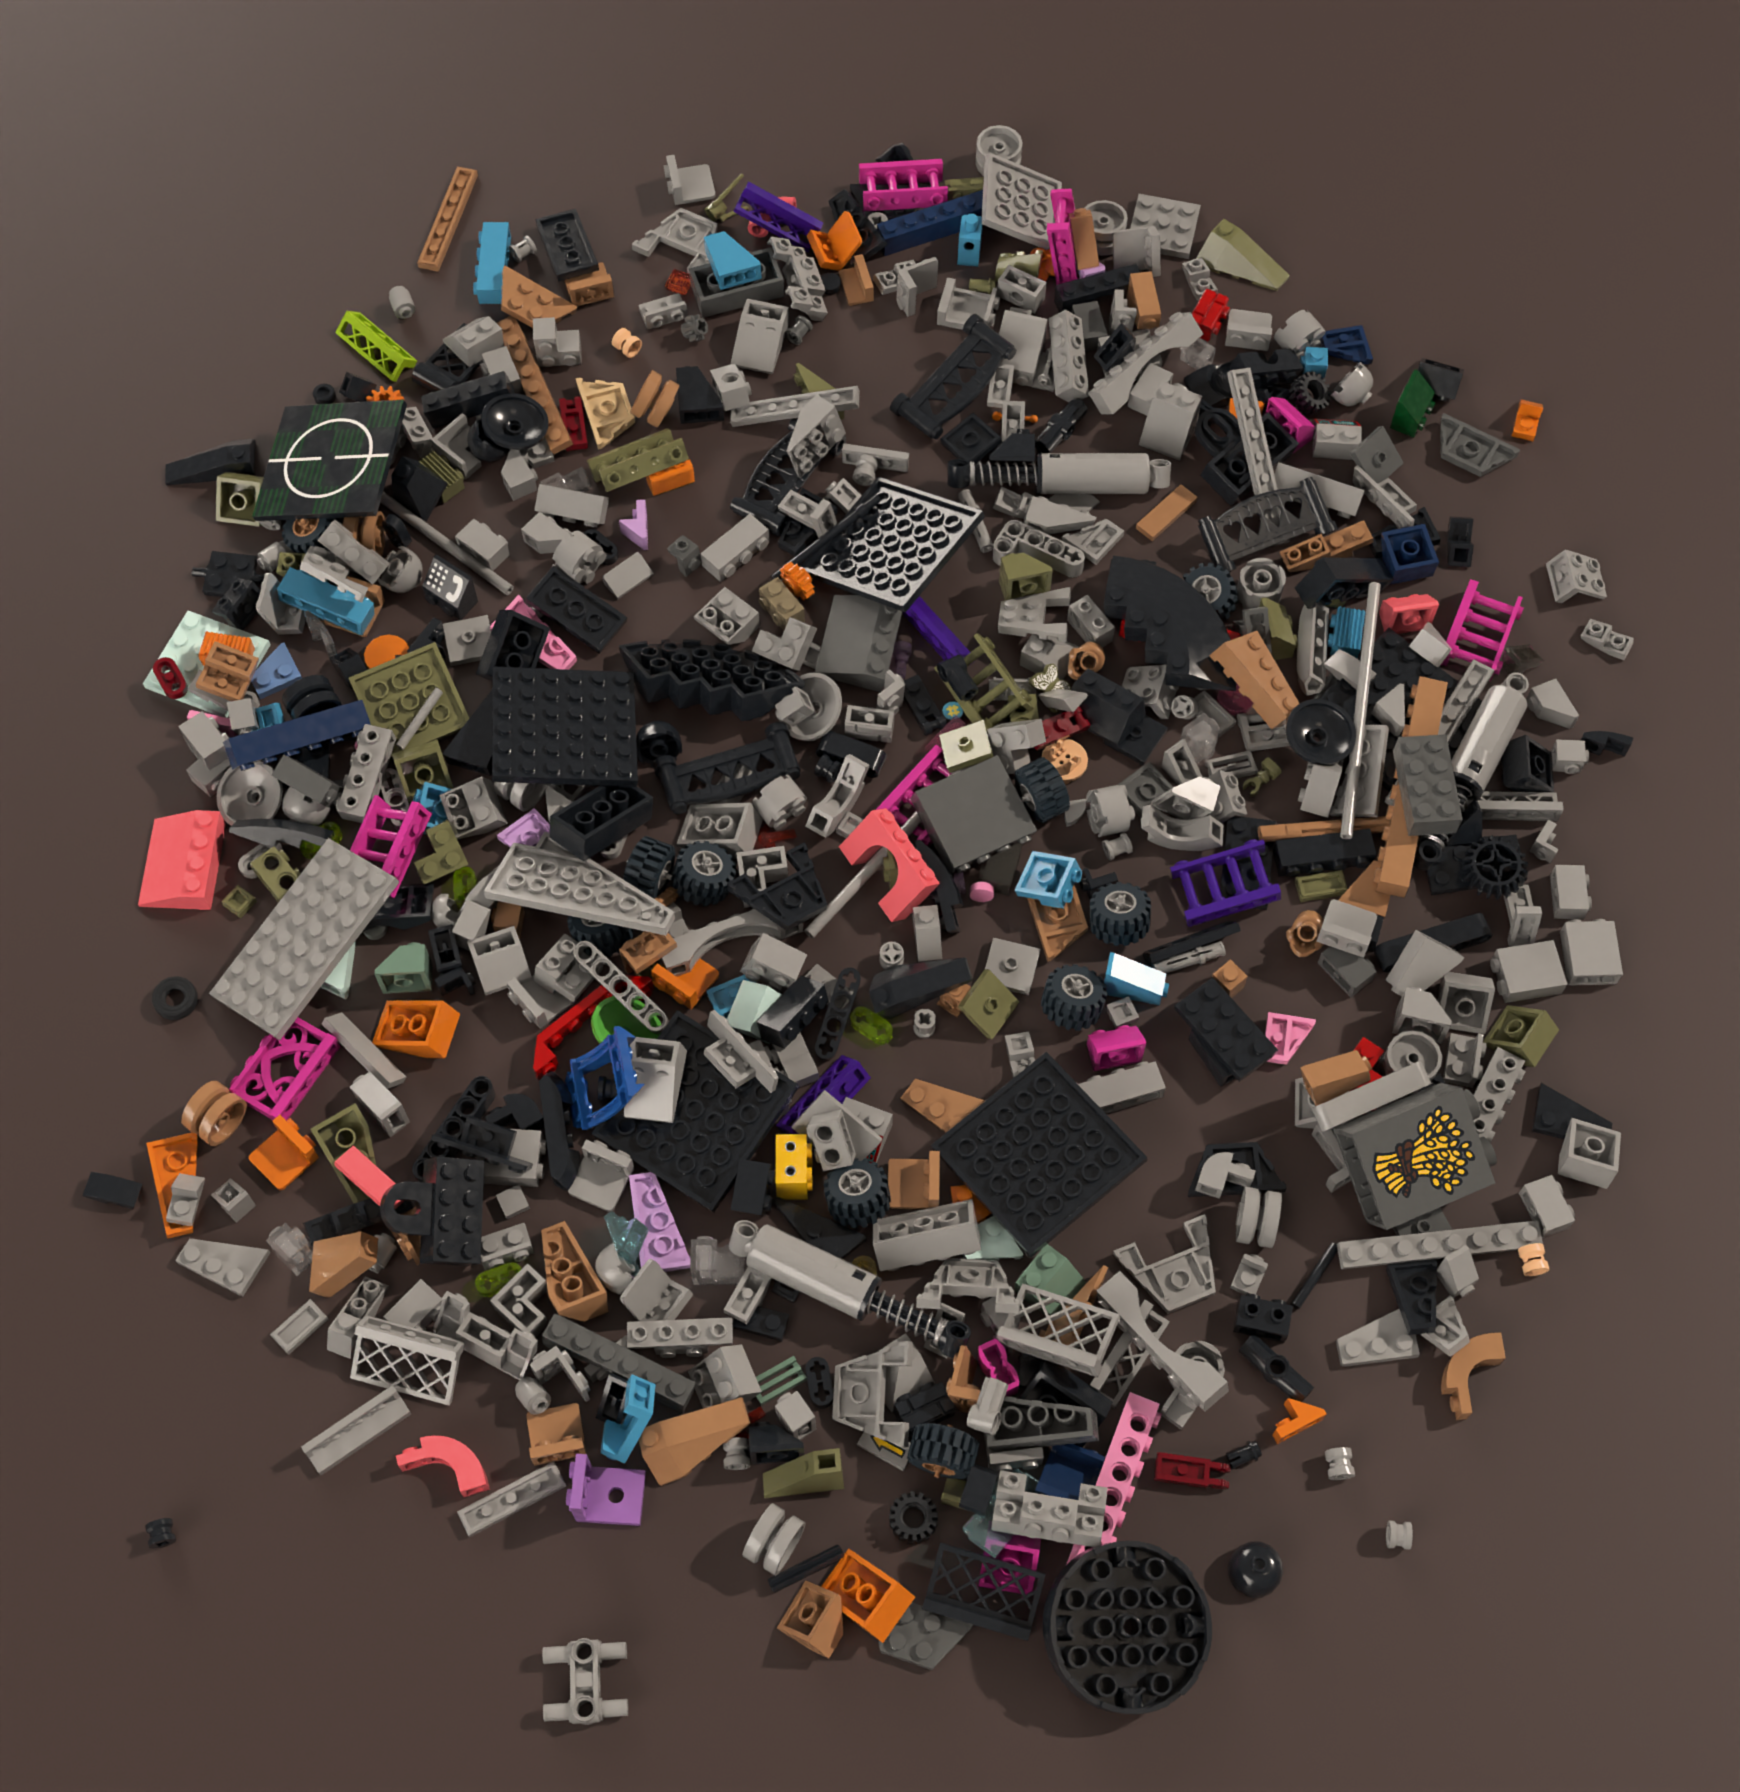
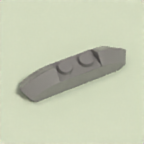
M1316 603V606L1308 609L1304 604L1299 619L1297 676L1299 686L1307 696L1320 693L1326 681V668L1323 664L1327 661L1329 609L1321 603Z

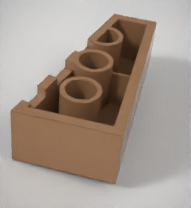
M1258 631L1224 642L1210 655L1214 662L1219 661L1224 667L1223 673L1228 678L1232 677L1240 686L1239 692L1251 699L1253 702L1252 707L1271 729L1285 725L1290 713L1299 705V702Z

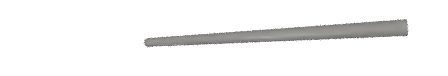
M383 491L381 504L504 594L509 595L512 593L513 585Z
M1371 582L1368 589L1353 720L1356 728V742L1349 755L1340 837L1343 839H1351L1353 836L1381 584L1377 582Z
M972 766L952 772L949 776H952ZM917 811L901 826V829L907 836L922 823ZM882 847L827 905V909L812 921L804 930L807 936L813 939L883 864V857H887V848Z

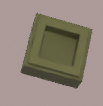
M237 885L221 902L223 906L241 919L257 900Z

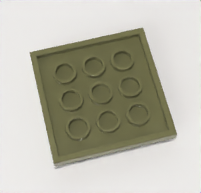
M436 642L349 677L357 699L362 700L370 724L393 731L396 741L392 754L402 751V749L396 746V743L435 688L440 689L443 694L405 749L436 739L439 741L458 733L469 720L467 711Z

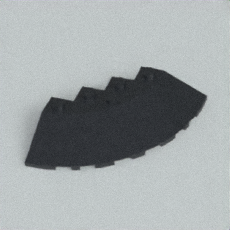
M1113 556L1106 586L1104 614L1107 618L1125 620V640L1146 642L1145 663L1167 664L1166 685L1236 691L1235 680L1232 677L1228 678L1223 673L1224 667L1219 661L1214 662L1210 657L1224 642L1231 639L1219 615L1206 598L1189 583L1164 568L1133 558Z
M669 639L661 640V644L648 645L647 641L619 645V651L629 672H634L636 688L648 703L670 698L679 709L701 704L710 715H718L732 710L741 721H751L754 718L764 716L774 709L775 705L782 701L785 696L793 693L792 688L795 686L799 689L805 687V682L790 669L784 670L779 667V663L773 660H764L761 655L750 650H746L745 653L732 650L731 645L717 643L711 646L702 645L701 640L683 639V643L670 642Z

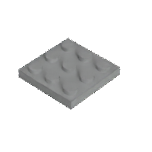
M1139 194L1130 229L1155 226L1160 234V254L1189 259L1201 205Z

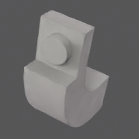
M851 754L847 755L833 787L820 803L813 806L805 827L825 838L832 834L847 811L850 812L865 785L863 780L870 765Z
M1151 804L1143 806L1141 828L1148 832V840L1156 845L1186 851L1209 850L1223 845L1224 825L1210 815L1193 820H1180L1165 815Z

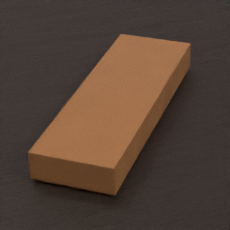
M1180 484L1136 524V529L1149 540L1154 541L1194 505L1198 497Z

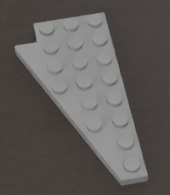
M544 832L536 847L513 843L484 890L486 899L665 936L675 920L674 911L593 860L587 859L583 862L549 838L550 833Z

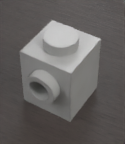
M1556 739L1551 749L1553 771L1575 774L1577 772L1580 773L1584 765L1588 764L1589 751L1585 750V741Z

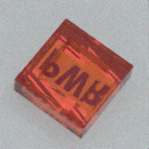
M673 269L665 283V289L684 296L691 286L689 274Z

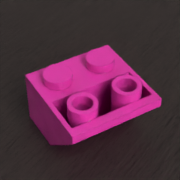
M1271 397L1268 401L1266 413H1269L1299 443L1293 452L1295 453L1312 440L1315 426L1286 399Z

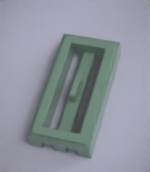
M794 1356L756 1377L758 1384L786 1368L793 1366L792 1369L760 1386L761 1391L764 1392L796 1373L799 1376L763 1397L761 1393L758 1394L756 1398L761 1406L807 1380Z

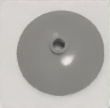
M807 673L800 676L805 682V687L801 690L808 694L815 713L794 727L786 723L790 736L797 740L812 741L824 736L833 728L841 713L842 696L840 689L831 678L821 673Z
M259 761L254 763V768L241 771L240 767L233 770L230 767L225 772L217 789V806L223 819L232 826L237 820L273 819L281 805L283 791L281 781L272 776L274 769L270 765Z

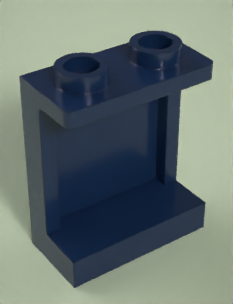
M1074 1444L1052 1446L1034 1493L1079 1500L1081 1483L1096 1485L1105 1457L1099 1455L1094 1450H1087Z

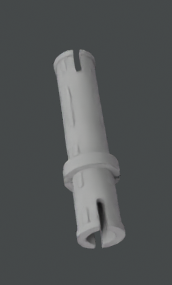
M966 489L958 494L957 497L961 504L981 510L979 505H976L971 490ZM982 520L973 533L980 551L986 553L993 549L994 544Z
M1218 941L1207 946H1199L1194 948V950L1169 957L1151 965L1153 969L1169 973L1197 963L1200 965L1206 964L1207 960L1225 956L1226 951L1222 941Z

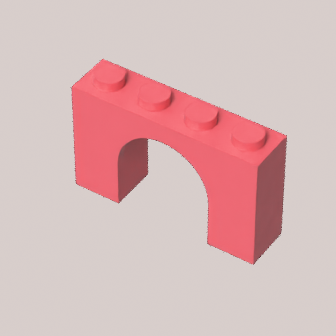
M887 808L872 810L842 842L839 848L851 865L866 863L882 846L891 851L897 861L898 878L894 887L878 904L891 922L904 920L913 912V907H918L940 883L936 879L934 872L921 858L920 852L909 841L907 834L899 827L893 814Z

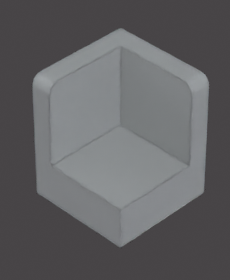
M1179 1387L1175 1388L1160 1413H1162V1417L1182 1430L1196 1410V1407L1187 1399V1393Z

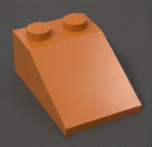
M386 1001L372 1043L377 1048L423 1058L445 1059L460 1013L444 1001Z
M849 1548L821 1586L841 1596L842 1613L882 1643L915 1598L899 1582Z

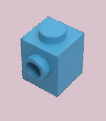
M1305 348L1304 356L1300 355L1299 359L1303 366L1302 375L1313 371L1315 375L1321 374L1320 379L1325 378L1328 367V348Z

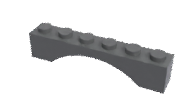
M554 1313L542 1335V1344L550 1349L557 1346L560 1352L566 1350L571 1358L587 1362L626 1380H629L632 1374L656 1384L654 1399L682 1414L695 1391L696 1382Z

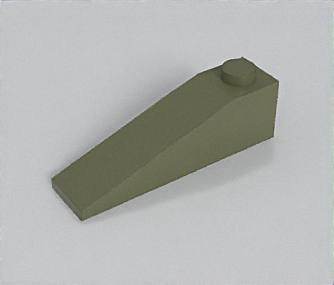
M1223 219L1211 231L1196 258H1202L1212 272L1218 274L1220 272L1232 275V278L1238 280L1239 277L1251 280L1252 284L1278 291L1290 277L1242 229L1226 219Z
M356 1103L314 1126L311 1128V1131L353 1203L369 1198V1196L334 1166L335 1161L352 1146L356 1147L376 1165L368 1124Z

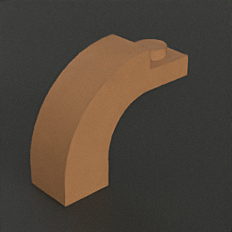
M1488 1333L1471 1338L1470 1343L1456 1352L1448 1361L1442 1375L1441 1392L1442 1395L1452 1394L1450 1396V1408L1452 1412H1455L1456 1420L1468 1419L1472 1414L1468 1389L1470 1372L1481 1366L1500 1365L1505 1360L1501 1333Z

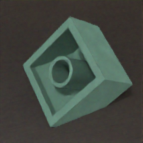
M413 942L399 946L375 969V976L383 994L432 991V962L425 944Z
M1047 1244L1015 1282L1014 1292L1018 1294L1023 1283L1073 1299L1086 1284V1281L1066 1257ZM1026 1293L1024 1300L1034 1305L1039 1302L1037 1296ZM1057 1302L1045 1306L1049 1316L1063 1309L1062 1305ZM1042 1308L1038 1309L1040 1312H1042V1313L1045 1315V1313H1044V1311H1043Z

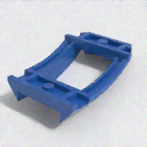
M615 1026L613 1028L614 1034L608 1035L593 1050L570 1060L571 1072H567L565 1083L573 1101L570 1111L573 1126L576 1128L587 1130L613 1117L645 1085L636 1084L637 1074L633 1070L631 1061L632 1049L629 1046L636 1037L621 1026ZM611 1062L618 1095L606 1106L592 1113V1104L588 1102L587 1097L588 1082L584 1079V1075Z

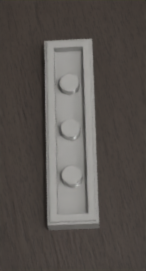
M342 1012L324 1018L322 1025L387 1089L402 1084L405 1081L406 1076Z
M553 1461L457 1511L468 1536L471 1537L566 1487V1484Z

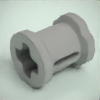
M525 236L516 245L511 244L509 251L514 260L520 263L522 258L527 255L537 253V248L529 236Z
M1126 833L1120 834L1119 838L1111 841H1102L1103 851L1109 861L1114 860L1115 856L1125 852L1128 854L1133 852L1131 841Z
M920 1009L915 1013L913 1029L918 1037L929 1038L934 1034L936 1016L930 1009Z

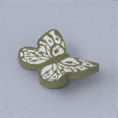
M1051 663L1045 666L1043 672H1038L1029 679V684L1040 693L1055 689L1071 690V686L1067 681L1058 678V669ZM1048 708L1051 712L1056 713L1059 710L1054 708Z

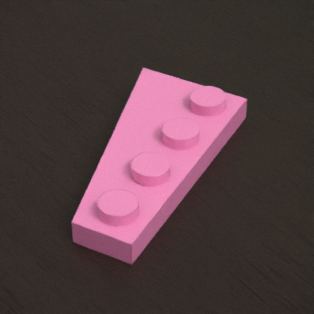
M520 595L505 609L513 610L549 627L537 617V614L531 607L529 608L524 603ZM495 621L490 626L491 631L493 629ZM550 629L538 661L550 669L569 670L577 662L576 655Z

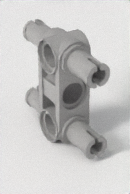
M581 1638L577 1641H570L567 1646L543 1647V1664L568 1663L570 1665V1700L568 1703L544 1704V1722L569 1720V1723L589 1725L601 1722L605 1717L628 1716V1699L603 1700L601 1698L600 1663H602V1660L627 1659L626 1642L602 1643L599 1639ZM588 1646L592 1648V1654L588 1659L582 1660L578 1658V1652L582 1647ZM585 1703L592 1704L593 1711L591 1715L581 1717L579 1715L580 1707Z

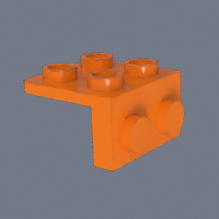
M847 211L842 213L828 233L810 230L807 234L818 264L824 269L842 270L862 244L859 231L850 212Z
M701 958L690 972L677 977L658 963L651 970L654 986L666 992L675 1001L685 1005L690 1010L704 996L706 990L719 978V971Z
M278 1115L272 1121L277 1131L249 1155V1160L278 1190H284L319 1157L314 1150L316 1146L314 1141L308 1135L302 1137L297 1132L300 1128L291 1118L286 1121L281 1115Z

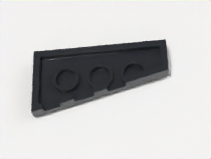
M843 189L828 201L835 222L844 211L850 212L862 238V244L849 260L852 267H854V256L863 254L866 261L888 245L847 190Z

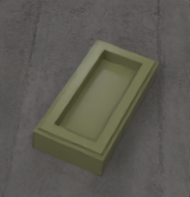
M1342 870L1295 878L1300 902L1342 896L1348 890Z

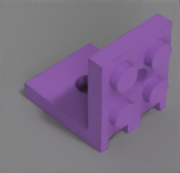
M576 1454L575 1462L570 1463L569 1478H572V1489H567L566 1505L569 1506V1511L572 1512L576 1522L641 1526L646 1471L592 1467L587 1454ZM613 1490H621L624 1493L622 1501L612 1503L609 1500V1494Z

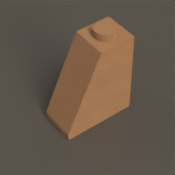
M1086 208L1076 209L1073 211L1074 213L1069 214L1077 268L1081 270L1099 266L1092 213L1090 210H1086Z
M1152 271L1130 274L1126 299L1128 308L1137 309L1135 318L1137 329L1159 327L1161 310Z
M1374 860L1338 901L1368 910L1385 919L1390 895L1376 892L1377 882H1373L1376 867H1381V861Z
M1355 1050L1305 1065L1300 1069L1304 1087L1315 1106H1318L1370 1081L1369 1071L1372 1070V1067L1366 1056L1361 1058L1359 1052Z
M360 1231L314 1241L309 1292L326 1298L332 1297L375 1265L377 1262L378 1238Z

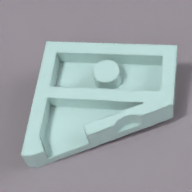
M994 1216L978 1224L981 1250L970 1255H963L965 1259L999 1260V1258H1015L1017 1260L1023 1258V1253L1014 1238Z

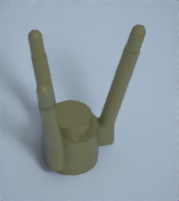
M740 174L715 201L705 208V213L713 222H716L718 219L724 222L727 218L737 215L733 211L725 214L727 207L722 200L739 183L744 174ZM748 206L742 207L745 210L749 209Z

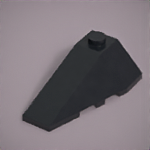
M965 957L895 965L874 975L869 994L875 1014L890 1020L973 981Z

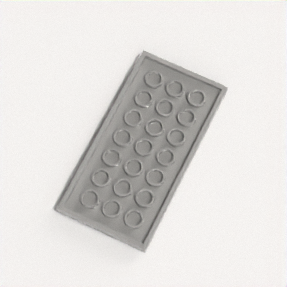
M328 838L209 994L280 1041L399 884V881L394 876Z

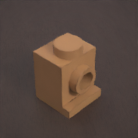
M965 984L941 995L937 1005L958 1018L962 1012L958 1005L971 987Z

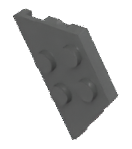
M1445 413L1442 414L1440 420V454L1442 459L1482 477L1518 456L1520 449Z
M911 1603L883 1643L879 1641L880 1653L933 1670L957 1643L972 1630L973 1624L923 1610V1606Z

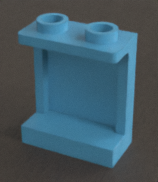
M631 1374L627 1381L624 1413H627L622 1424L606 1420L603 1429L601 1454L611 1460H617L622 1463L627 1461L653 1415L656 1384Z

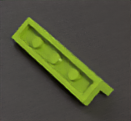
M346 311L335 333L391 381L397 382L404 367H415L417 360L363 314ZM348 323L352 325L353 335L350 336L344 332ZM359 337H366L367 347H361ZM374 349H380L382 359H375ZM391 360L397 363L393 373L389 371L388 361Z

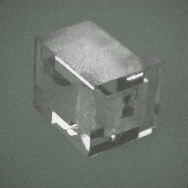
M1198 338L1189 347L1180 348V360L1198 370L1213 363L1216 348Z

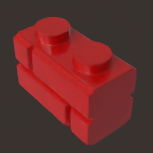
M1205 289L1192 312V316L1203 333L1199 338L1210 341L1213 334H1218L1222 325L1221 319H1226L1230 311V307H1228L1229 298L1227 296Z

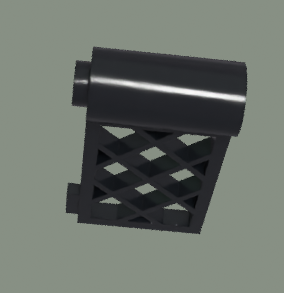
M463 323L457 330H459L467 324ZM444 343L425 363L420 362L417 364L412 373V381L432 392L464 383L483 363V360L471 367H468L463 361L462 363L450 365L449 359L459 357L454 352L447 353L449 347ZM446 360L447 365L437 366L434 363ZM464 369L460 377L451 373L453 370Z

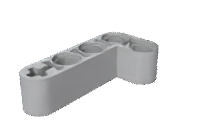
M1018 520L1008 521L994 541L993 561L997 565L1001 564V557L1011 553H1025L1068 577H1078L1083 572L1085 556L1080 549Z

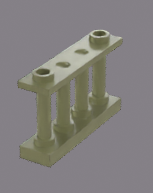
M667 428L587 460L593 480L595 482L602 480L604 488L608 492L689 460L683 439L673 440L671 431Z
M978 633L975 634L974 637L980 645L963 658L967 667L984 653L987 654L991 663L976 674L972 680L978 686L996 670H998L1004 680L978 701L969 700L966 702L959 699L949 682L944 683L971 723L984 720L986 728L989 729L997 725L1021 705L1029 711H1032L1034 708L1029 702L1032 700L1025 689L1021 690L993 651L995 648L993 642L988 637L983 638ZM1010 687L1016 698L989 719H984L981 714L983 708Z

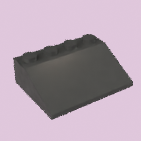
M834 595L815 673L824 674L832 680L881 693L885 683V674L889 670L902 611L859 595Z

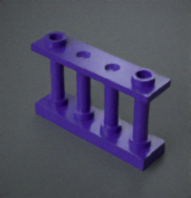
M1249 840L1243 846L1190 862L1187 860L1179 861L1173 867H1170L1172 879L1181 878L1190 906L1188 910L1184 911L1188 927L1281 900L1279 884L1272 885V883H1269L1260 857V853L1265 852L1264 840ZM1246 857L1251 858L1260 885L1257 890L1250 892L1245 889L1236 860ZM1226 863L1236 890L1235 896L1227 899L1222 897L1213 867ZM1199 871H1204L1213 898L1210 904L1203 906L1198 902L1189 875Z

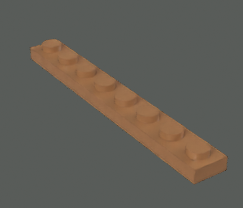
M508 316L497 322L502 328L504 345L507 346L526 395L537 401L547 413L549 425L545 439L552 453L556 454L573 445V442L517 319Z

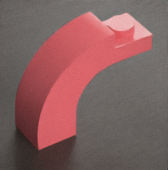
M445 1436L421 1437L422 1448L410 1447L404 1449L402 1454L396 1455L398 1466L402 1472L432 1463L449 1466L456 1473L459 1490L463 1497L490 1490L486 1473L475 1454L466 1445L455 1439Z

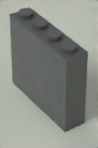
M998 755L915 791L910 798L941 860L950 873L957 871L958 874L969 870L971 868L970 865L975 862L980 865L989 861L991 855L997 852L999 855H1003L1012 849L1011 846L1017 843L1019 846L1025 845L1032 840L1031 836L1037 831Z

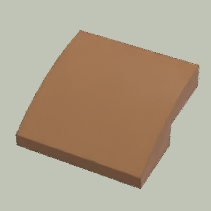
M215 641L205 659V666L196 682V688L229 701L242 700L251 683L259 658Z

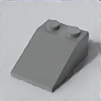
M751 803L692 804L686 815L677 845L685 848L689 843L693 845L694 841H700V843L709 841V844H719L721 849L724 847L728 850L727 854H731L733 859H737L736 852L753 850L763 818Z

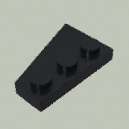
M1437 1259L1387 1265L1386 1272L1408 1335L1433 1333L1436 1328Z

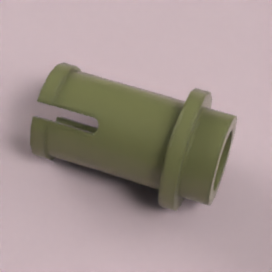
M970 278L969 290L991 295L993 288H996V280H992V278H989V280Z

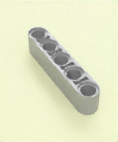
M582 941L576 944L573 951L576 960L649 1031L654 1034H661L669 1022L665 1013L592 943ZM583 949H591L592 955L586 960L580 958V953ZM608 965L610 967L609 973L603 977L599 976L597 973L599 967ZM619 982H626L628 985L624 993L615 992V986ZM637 999L645 1000V1006L641 1010L633 1009V1003ZM654 1016L663 1017L661 1026L656 1028L651 1026L650 1021Z
M1420 1060L1311 1109L1323 1132L1432 1083Z

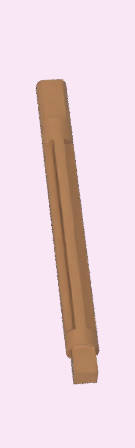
M1386 816L1354 819L1353 831L1370 828L1371 834L1383 833L1384 826H1389L1390 820L1386 819ZM1342 820L1259 826V841L1274 842L1276 840L1341 832Z

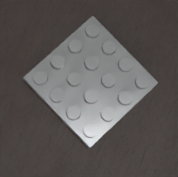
M989 152L985 156L981 224L1045 250L1050 249L1047 223H1055L1050 191L1052 189H1061L1062 182Z

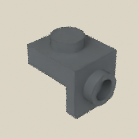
M683 535L668 547V552L677 558L679 570L686 577L692 571L697 570L702 563L699 547Z

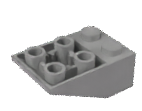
M747 299L740 318L731 364L735 363L739 368L773 374L785 338V331L789 326V307Z
M817 394L801 409L787 448V453L799 478L809 472L846 434L836 407Z
M636 1037L630 1044L632 1049L631 1061L633 1070L637 1074L636 1084L645 1085L624 1107V1117L673 1123L687 1050L677 1041Z

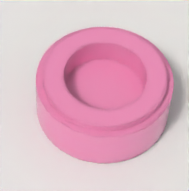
M976 882L970 886V898L972 900L987 902L993 899L994 887L990 883Z

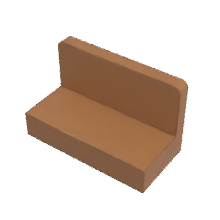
M863 254L854 256V267L839 270L838 272L849 306L874 301V287Z

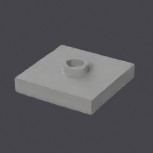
M488 615L443 624L451 666L481 660L491 634Z
M993 938L985 969H989L1009 991L1029 995L1041 949Z

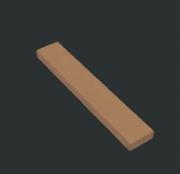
M457 166L417 262L418 268L439 272L478 177L477 170Z

